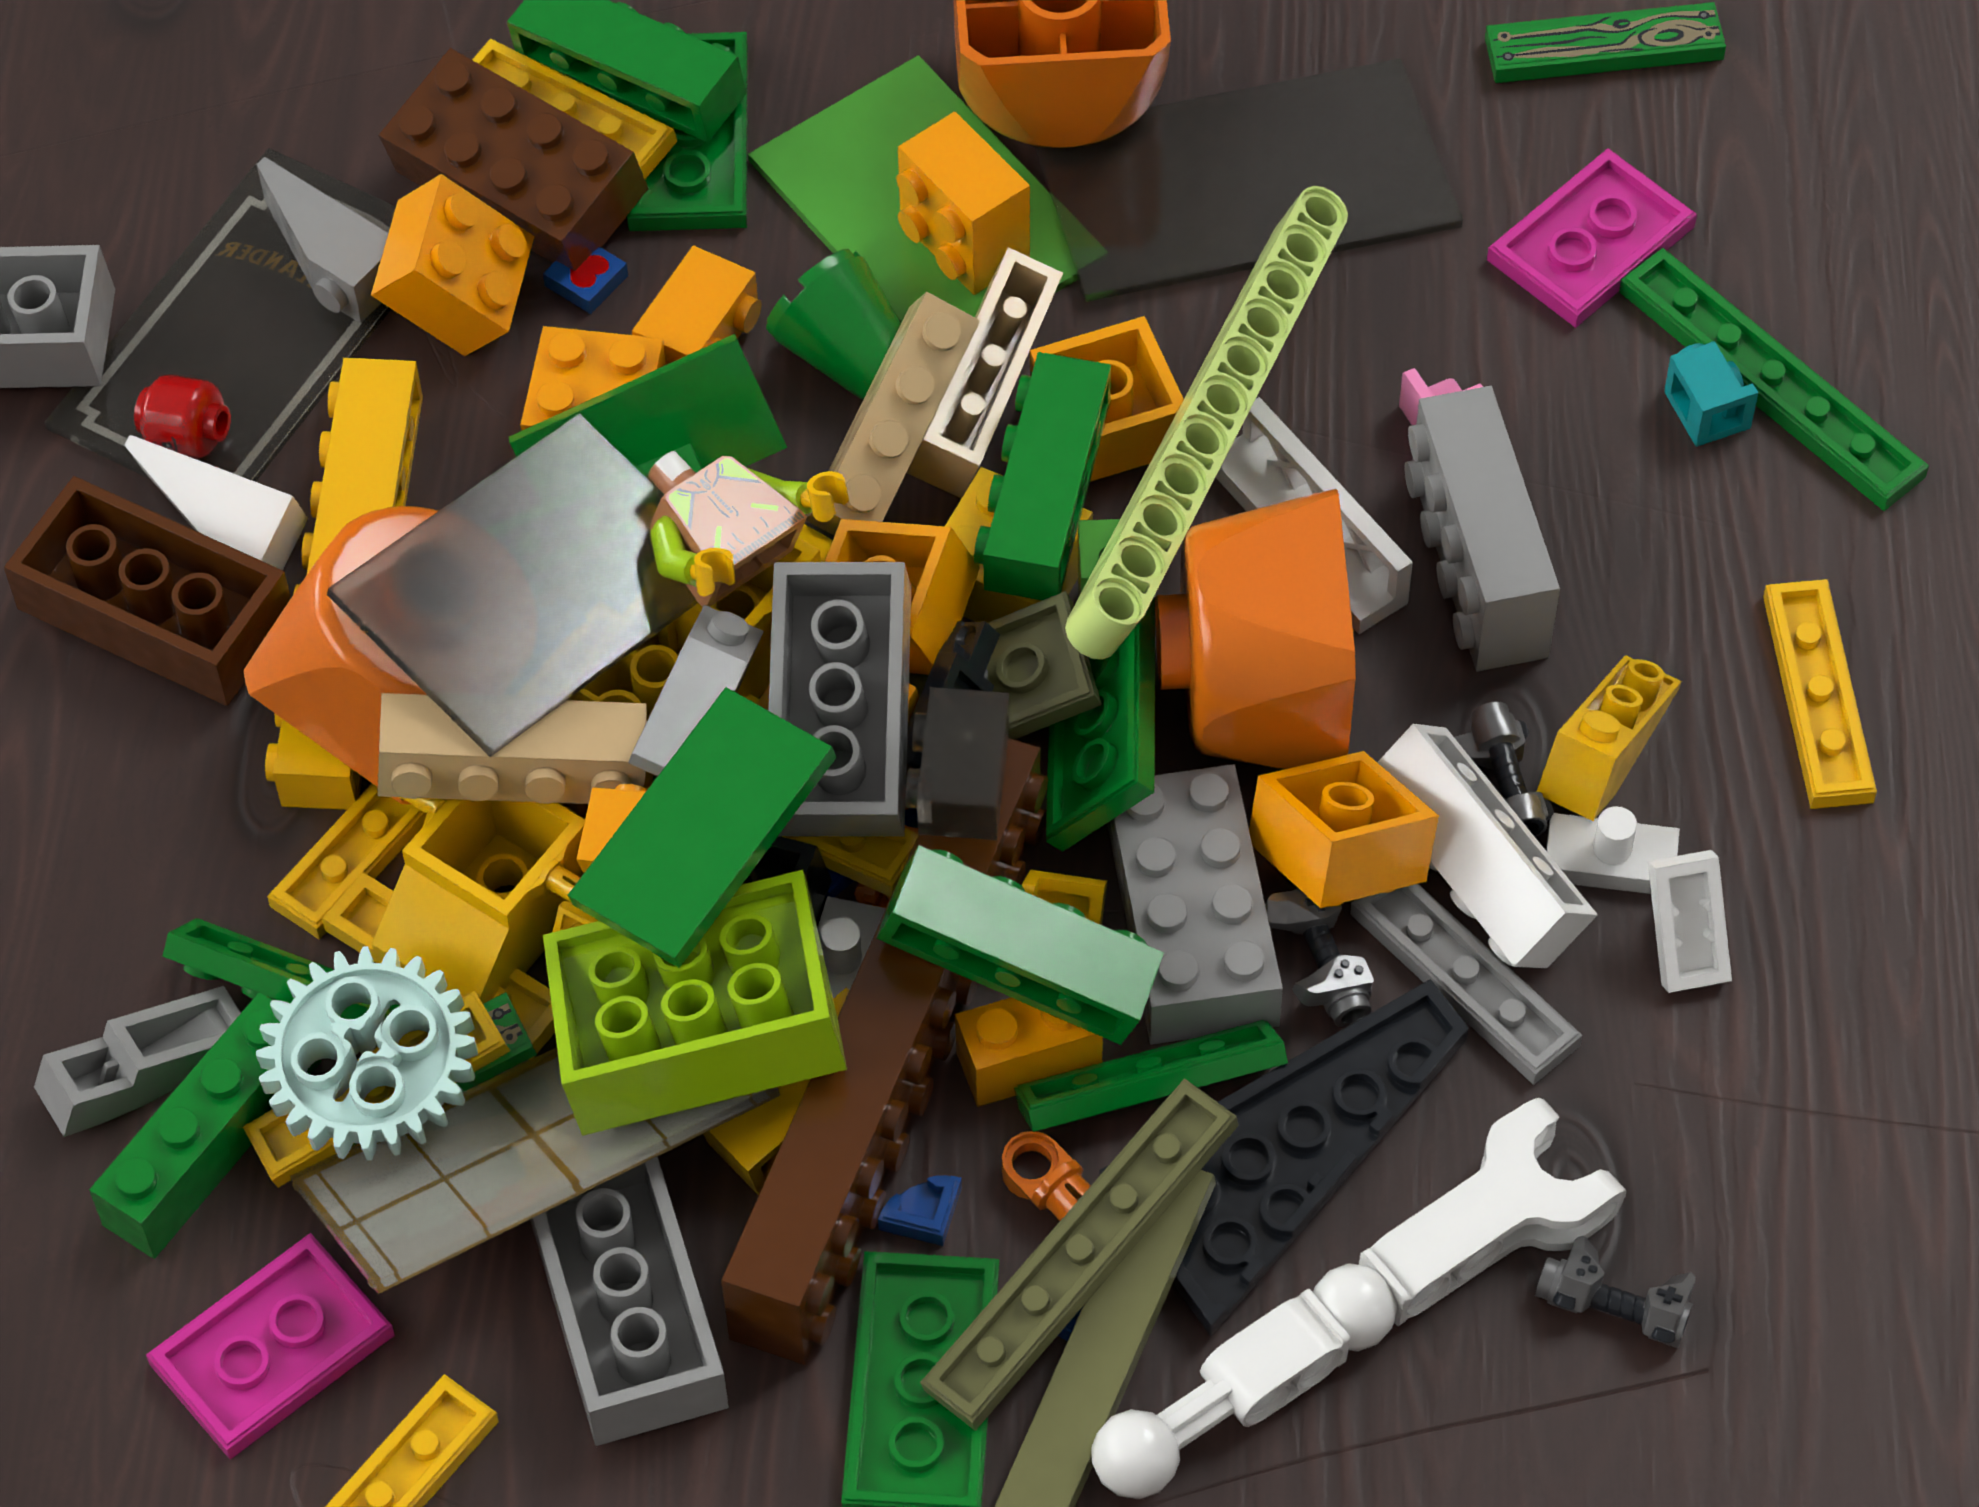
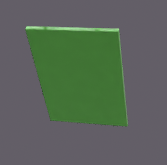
M919 55L748 153V161L833 254L842 249H849L853 254L856 250L865 258L900 323H902L909 307L926 291L975 317L987 290L985 288L976 295H973L958 279H949L940 269L935 256L921 242L915 243L911 241L902 230L898 220V213L900 212V193L896 181V176L899 174L898 146L954 111L1030 185V257L1063 272L1055 293L1108 262L1106 251Z

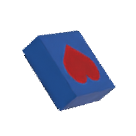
M598 247L576 271L556 260L543 273L544 285L584 311L592 314L628 277V268L626 262Z

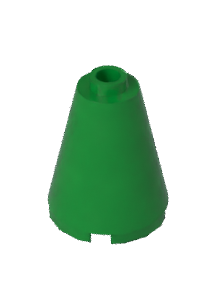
M842 249L821 260L798 279L804 289L792 303L785 295L779 299L767 318L766 330L778 343L863 401L901 323L865 258L856 250L853 254L849 249Z

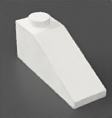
M129 435L124 446L195 531L276 568L284 569L308 520V517L292 495Z

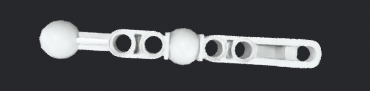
M1536 1098L1526 1102L1492 1125L1487 1137L1481 1167L1477 1173L1385 1234L1370 1249L1368 1248L1360 1255L1359 1265L1348 1263L1329 1270L1315 1286L1313 1292L1310 1289H1306L1298 1297L1282 1303L1225 1341L1202 1364L1200 1374L1205 1379V1383L1157 1415L1153 1412L1130 1409L1111 1416L1097 1432L1091 1447L1092 1464L1101 1483L1121 1497L1143 1499L1161 1492L1175 1476L1180 1462L1179 1450L1230 1415L1234 1414L1245 1427L1256 1425L1319 1383L1337 1366L1339 1367L1345 1363L1348 1350L1361 1351L1377 1345L1392 1329L1394 1323L1399 1326L1406 1319L1425 1311L1520 1247L1533 1246L1546 1251L1571 1250L1577 1237L1585 1236L1588 1239L1617 1215L1624 1201L1626 1189L1609 1171L1602 1169L1574 1181L1556 1179L1542 1170L1536 1159L1551 1146L1555 1137L1556 1121L1560 1117L1544 1099Z

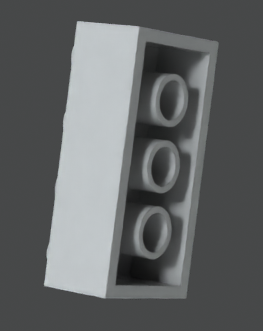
M100 245L0 247V388L101 386L115 287Z
M1492 385L1421 398L1418 405L1417 423L1408 428L1409 445L1413 460L1405 462V479L1411 498L1420 497L1424 511L1420 514V522L1425 544L1428 548L1436 547L1440 558L1436 569L1441 594L1444 599L1452 597L1457 612L1453 614V627L1457 644L1461 650L1469 649L1476 672L1549 658L1560 587Z
M774 562L769 711L832 746L837 757L778 836L905 837L911 584L905 562Z
M1235 764L1155 775L1154 793L1107 823L1127 929L1143 938L1148 946L1164 952L1144 1008L1150 1045L1192 1039L1260 1020L1267 1021L1271 1027L1280 1026L1283 987Z
M658 1157L530 1219L595 1446L729 1408L724 1372Z

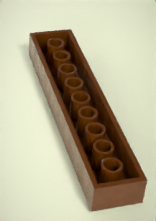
M967 725L906 864L918 845L929 850L938 849L950 852L960 858L965 866L991 877H1006L1022 885L1026 870V863L1021 861L1028 845L1038 846L1046 827L1047 810L1041 808L1046 794L1048 777L1040 774V748ZM891 898L838 1016L847 1070L810 1079L721 1280L729 1340L803 1365L806 1364L814 1343L823 1346L831 1333L836 1317V1306L831 1305L839 1285L849 1287L855 1277L861 1258V1248L856 1247L864 1227L874 1229L878 1222L886 1197V1192L881 1190L883 1182L889 1170L897 1173L904 1162L910 1142V1135L905 1133L912 1114L918 1116L924 1114L934 1084V1079L929 1077L936 1059L945 1061L948 1058L956 1037L955 1023L952 1022L960 1004L965 1006L971 1004L978 987V983L876 939Z

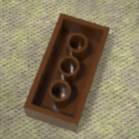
M452 48L445 53L378 135L396 172L420 186L443 174L532 234L534 240L531 251L552 263L557 260L573 271H576L598 247L602 248L649 189L633 151Z
M74 475L4 566L18 610L225 706L229 705L244 684L243 670L291 599L285 571Z

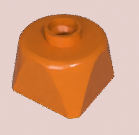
M953 0L959 90L972 112L990 128L1006 137L1025 144L1051 148L1093 144L1119 134L1139 120L1151 106L1160 90L1167 70L1171 45L1167 0Z
M1333 489L1192 526L1187 531L1181 548L1180 594L1156 595L1155 629L1160 690L1185 689L1188 726L1194 748L1205 756L1281 769L1348 755L1356 667L1338 490Z
M397 506L374 510L347 523L313 565L243 670L249 695L378 787L381 694L506 698L518 683L532 659L537 628L534 602L524 576L515 562L501 546L472 524L451 514L424 507ZM392 797L400 804H410L399 797Z

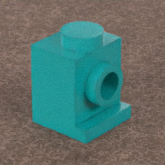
M1715 341L1704 345L1700 343L1692 344L1682 349L1679 353L1670 356L1664 393L1696 447L1751 428L1758 391L1753 383L1744 386L1742 375L1737 365L1733 361H1726Z

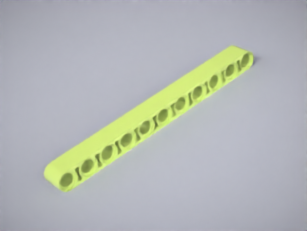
M1319 186L1307 187L1273 230L1067 619L1065 627L1067 638L1072 646L1081 654L1092 659L1111 657L1145 615L1347 223L1348 212L1346 206L1333 191Z

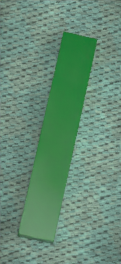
M1661 248L1621 279L1619 293L1683 346L1687 347L1697 343L1704 345L1715 341L1726 361H1733L1737 365L1742 375L1744 386L1754 384L1758 391L1756 406L1881 510H1887L1926 478L1929 468L1926 462L1666 249Z

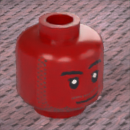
M170 374L158 377L149 387H145L140 392L134 408V423L144 440L188 457L199 459L209 455L217 443L226 438L231 425V413L229 408L224 405V399L219 388L207 380Z

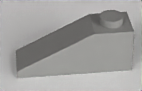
M263 157L257 163L265 202L307 278L314 295L328 310L335 313L342 311L354 320L362 323L382 303L372 297L371 292L388 232L268 158Z
M704 605L679 653L628 763L658 776L724 688L727 687L738 693L764 631L747 624L743 618L734 613L718 611Z

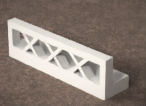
M1260 397L1256 398L1243 423V434L1234 440L1216 475V479L1246 511L1328 490H1338L1352 627L1358 634H1361L1408 604L1413 562Z

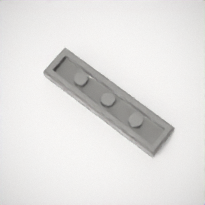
M1419 884L1399 888L1390 893H1379L1356 899L1351 903L1350 915L1423 983L1431 979L1459 1016L1533 1085L1581 1046L1582 1034Z

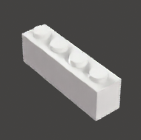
M1412 724L1377 762L1439 815L1429 868L1438 871L1453 889L1450 892V896L1456 906L1466 915L1477 919L1489 934L1488 944L1495 955L1503 962L1513 967L1548 968L1596 918L1598 914L1447 728Z

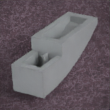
M221 986L108 1020L103 1037L44 1054L34 1088L63 1137L103 1124L138 1109L176 1089L241 1012L225 987Z

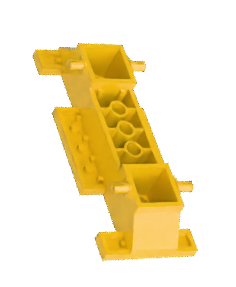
M648 506L645 509V513H641L636 524L638 531L644 532L649 536L651 533L650 524L656 512L655 508ZM804 524L792 552L777 562H825L833 540ZM655 561L641 577L643 592L621 617L598 604L584 619L586 625L569 636L516 698L646 703L647 722L703 607L698 603L685 583L661 576ZM774 564L710 606L715 610L731 612L741 618H745L744 620L747 624L764 631L738 691V694L756 704L759 701L758 698L770 684ZM647 771L644 788L648 789L654 782V774ZM399 797L427 815L423 827L402 850L405 865L394 891L362 872L322 918L325 931L359 953L362 947L368 946L375 963H382L385 954L390 948L396 949L401 968L403 969L414 957L419 956L422 958L426 969L425 978L431 973L441 970L444 972L448 984L445 992L458 989L462 998L476 991L484 1004L506 992L536 1053H538L555 1033L550 988L530 977L526 972L545 951L543 935L552 933L559 905L563 901L571 902L568 894L584 874L576 858L589 804H542L517 801H472L436 798L408 799ZM501 886H516L509 892H494L495 889Z

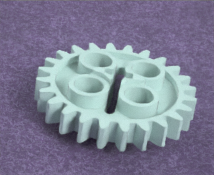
M368 946L362 947L358 964L353 965L348 964L340 951L335 952V970L328 973L316 963H310L309 969L313 982L305 986L299 981L289 979L287 984L294 1000L291 1003L272 1000L270 1003L273 1014L280 1023L261 1024L259 1028L263 1040L271 1045L256 1051L260 1067L268 1070L259 1076V1080L265 1094H274L269 1103L275 1116L280 1117L289 1114L285 1122L290 1134L294 1137L309 1128L308 1139L312 1149L316 1151L322 1148L330 1138H333L335 1151L338 1158L341 1159L346 1157L353 1143H360L367 1161L373 1160L377 1142L386 1141L389 1149L395 1156L401 1154L400 1136L407 1133L420 1144L426 1143L422 1124L430 1120L436 1125L446 1127L449 1123L442 1108L443 1103L463 1106L465 1103L462 1090L455 1082H470L475 1079L472 1064L464 1060L478 1055V1048L474 1037L467 1036L475 1028L470 1012L460 1011L464 1006L460 991L453 989L445 992L448 984L444 972L441 970H437L425 978L426 969L422 958L419 956L414 957L404 969L401 968L395 948L388 950L382 963H374ZM364 1003L370 1005L369 1010L357 1019L348 1020L340 1017L341 1013L352 1004ZM394 1004L399 1005L385 1019V1014L389 1007ZM421 1030L428 1033L427 1038L416 1046L404 1047L398 1045L399 1040L404 1034L410 1031ZM377 1045L379 1051L375 1054L372 1051ZM358 1052L363 1053V1054L361 1055V1057L359 1058V1060L357 1061V1058H356L357 1053H358ZM329 1058L336 1060L335 1066L323 1075L313 1076L307 1074L308 1068L319 1059ZM389 1086L395 1088L392 1096L382 1103L372 1104L364 1101L366 1095L376 1087ZM348 1088L350 1089L348 1095L343 1101L337 1102L334 1100L342 1096V1094Z

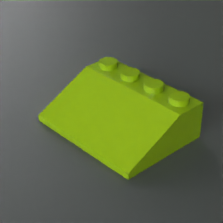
M803 870L741 885L680 968L600 921L543 935L561 1083L582 1136L847 1070L837 1013Z

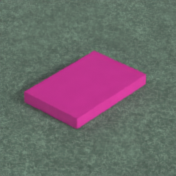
M1607 148L1488 247L1487 261L1576 328L1619 292L1622 278L1661 248L1668 250L1695 227L1697 214Z
M309 1233L146 1354V1357L153 1370L231 1460L394 1337L395 1334L391 1323L317 1239Z

